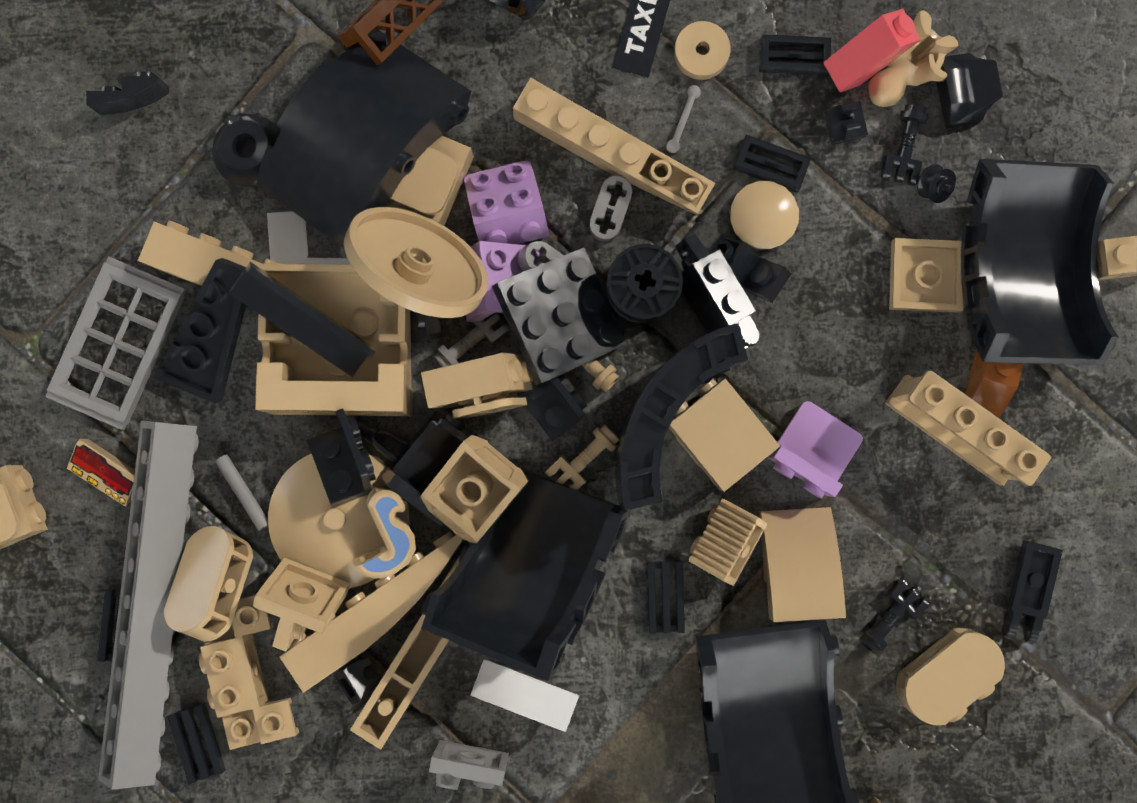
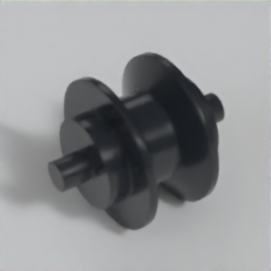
M932 164L926 167L919 176L917 182L918 194L923 198H929L934 203H942L953 193L956 186V175L950 169H943L938 164Z

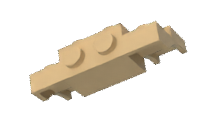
M255 595L239 600L232 625L225 634L215 640L204 641L205 645L200 647L202 653L199 654V665L203 674H207L210 686L207 690L208 702L210 707L215 709L217 718L222 717L230 750L259 742L265 744L296 736L299 733L298 727H295L290 706L292 703L291 697L265 703L268 701V696L253 633L269 630L274 625L273 622H270L267 612L252 607Z

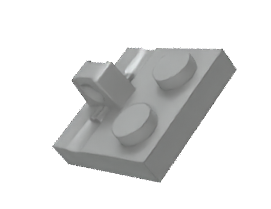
M439 740L431 758L429 772L436 773V786L457 790L462 778L472 780L473 784L477 787L493 789L495 785H503L509 753Z

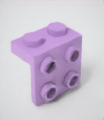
M520 161L465 176V188L479 241L521 244L549 237L544 208L531 162Z
M478 241L471 246L487 271L488 289L479 306L473 312L466 315V322L482 321L495 312L503 313L492 285L524 272L519 265L518 256L520 250L526 245ZM538 251L531 253L534 257V265L542 263L538 259L540 254Z
M806 401L800 405L777 441L780 447L767 458L776 463L773 468L789 479L796 476L804 481L805 485L803 488L821 499L824 495L836 497L843 484L838 482V479L861 445L863 437L859 432L814 403Z

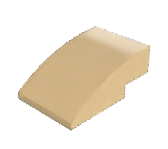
M831 507L760 511V519L768 523L761 535L764 582L767 583L769 619L773 622L846 618L841 562Z

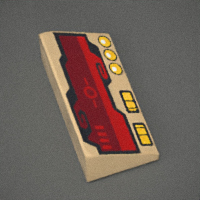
M79 439L67 469L123 506H128L132 500L135 469L91 440Z

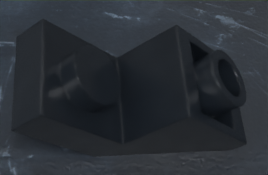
M724 234L720 236L711 250L712 253L718 250L722 252L745 292L773 303L791 276L786 267L760 258L747 243Z

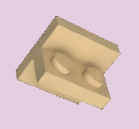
M283 558L255 595L252 607L280 617L272 647L286 652L294 639L300 640L306 628L321 634L324 632L346 597L350 583Z

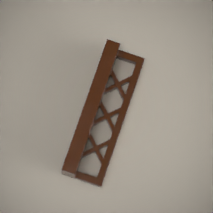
M374 0L337 37L346 48L358 42L376 65H379L444 0H429L427 5L416 3V0ZM395 7L407 9L408 24L406 26L394 25ZM373 29L386 30V46L381 51L368 36Z

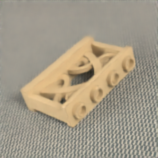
M927 371L923 376L916 378L905 375L885 402L891 409L998 485L1004 486L1008 480H1019L1023 484L1031 486L1051 459L1047 452L933 371Z

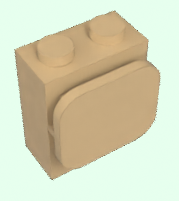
M440 136L417 159L413 170L404 176L386 207L415 212L445 226L474 158L471 147Z
M499 353L421 372L428 408L464 406V408L452 411L453 418L477 417L527 405L525 397H514L517 393L533 390L531 381H533L523 356L520 354Z
M712 379L697 391L700 396L697 401L691 406L686 401L681 405L669 429L719 491L725 492L777 450L780 445L726 379L718 384Z
M5 465L0 467V549L48 530L45 523L46 512L43 506L36 501L32 490L34 485L30 473L23 468V465Z

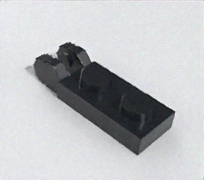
M1023 540L1007 605L1009 610L1005 614L1004 624L1002 625L1004 638L1012 639L1017 635L1021 616L1024 613L1030 615L1026 621L1023 635L1025 643L1033 645L1039 640L1043 621L1047 619L1063 552L1062 549Z

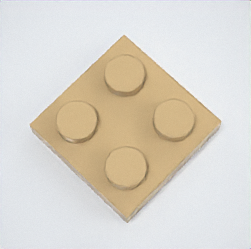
M894 238L891 240L889 310L962 312L964 302L961 284V241Z

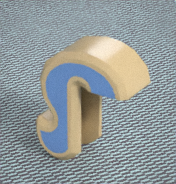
M378 486L369 492L365 503L385 545L352 560L355 568L362 575L371 578H385L397 573L410 563L416 550L415 535L406 521L395 515L397 512L405 510L403 500L388 486Z

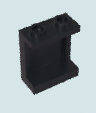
M435 411L383 474L382 478L386 486L443 527L444 523L428 511L420 496L462 442L469 436L462 432L465 425L457 418H453L451 413L443 417Z

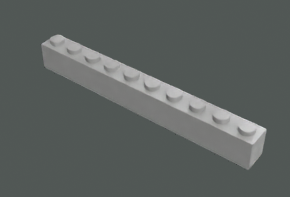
M141 421L98 776V780L112 790L155 785L156 773L161 767L159 745L160 737L165 732L164 702L168 699L170 690L167 681L168 668L174 657L171 645L173 629L165 621L164 608L186 546L184 532L185 524L190 518V506L188 504L189 489L194 483L193 455L197 451L199 443L198 435L196 434L197 426Z

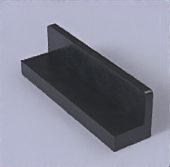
M249 262L228 292L351 377L354 376L368 356L372 358L376 353L369 343L252 262Z

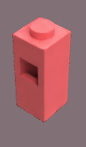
M904 9L881 15L823 63L841 93L862 85L921 39L915 30L913 20L905 13Z

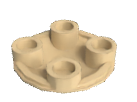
M757 181L746 185L736 194L729 209L730 222L735 234L753 250L772 249L783 245L793 236L799 223V208L795 197L786 187L773 181Z

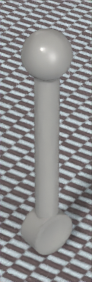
M692 85L687 90L689 97L673 139L669 140L666 145V150L669 154H676L680 149L679 140L694 100L701 94V90L697 85Z

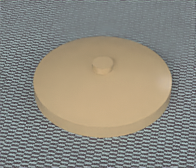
M375 207L357 214L346 232L344 238L345 253L357 274L379 294L406 309L433 317H461L473 312L487 292V271L475 251L454 232L428 217L399 208Z
M312 454L297 461L279 480L269 504V534L278 557L281 561L283 558H287L349 582V588L358 587L374 580L375 578L362 575L355 568L352 561L375 548L385 545L365 503L368 495L332 508ZM369 454L376 480L370 482L372 489L378 486H386L382 476L389 466L382 460ZM401 497L405 504V510L397 512L395 515L406 521L410 527V503Z

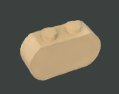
M217 526L204 527L189 538L164 608V618L171 629L201 641L215 640L228 631L232 625L253 559L252 548L247 541Z
M953 628L898 673L896 681L898 698L909 712L928 724L946 725L949 721L955 722L966 714L967 707L977 699L982 700L993 693L995 690L994 685L1002 680L1004 675V656L999 646L991 638L968 628Z

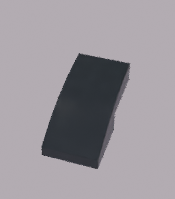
M136 72L135 76H122V89L114 86H102L100 91H86V105L100 115L124 113L160 100L169 94V87L154 73Z

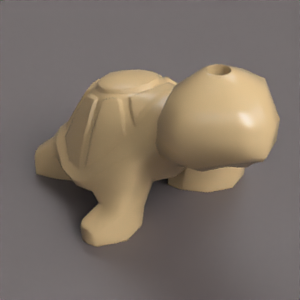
M926 11L918 12L914 20L915 30L921 40L888 64V68L876 73L869 81V98L874 105L879 107L896 105L903 97L907 85L918 86L929 81H943L947 77V73L942 71L941 67L945 55L959 46L958 41L950 35L941 37L932 30V18Z

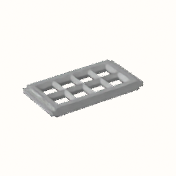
M108 256L50 381L45 397L118 429L125 430L184 301V295L187 290ZM112 280L136 289L128 310L104 300ZM142 293L166 302L158 323L134 313ZM100 307L124 317L115 338L91 328ZM130 320L154 330L145 351L121 341ZM87 336L112 345L103 366L79 356ZM118 348L142 358L133 379L109 369ZM75 363L99 373L90 394L66 384ZM105 376L129 386L120 407L96 397Z

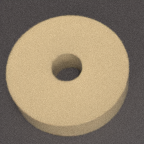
M697 21L687 25L679 33L674 47V58L678 68L686 76L697 80H706L718 75L726 66L730 56V41L727 34L721 27L708 21ZM703 46L708 50V53L700 55L697 53L696 48Z

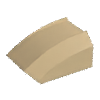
M471 435L462 442L420 497L428 511L461 539L477 544L526 485L528 480L521 468L516 467L492 447L487 440Z

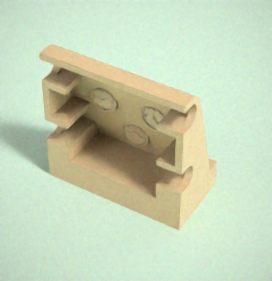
M260 264V268L369 343L376 353L372 358L368 356L354 376L351 377L259 314L258 340L262 342L263 358L262 362H257L255 410L273 415L337 416L336 411L343 408L346 416H413L409 309L388 300L371 288L357 274L352 265Z

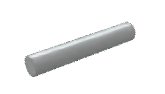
M226 454L215 461L218 468L257 530H263L268 526V518L229 456Z

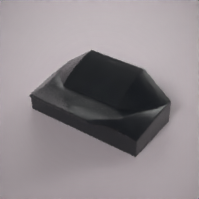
M971 53L945 56L941 70L947 73V77L943 81L936 82L946 129L980 123L983 121L987 110L1003 97L996 60L976 58Z

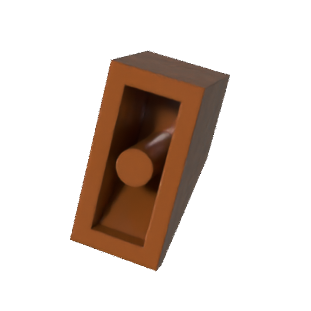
M976 349L965 395L1000 419L1018 388L1024 363L983 362Z

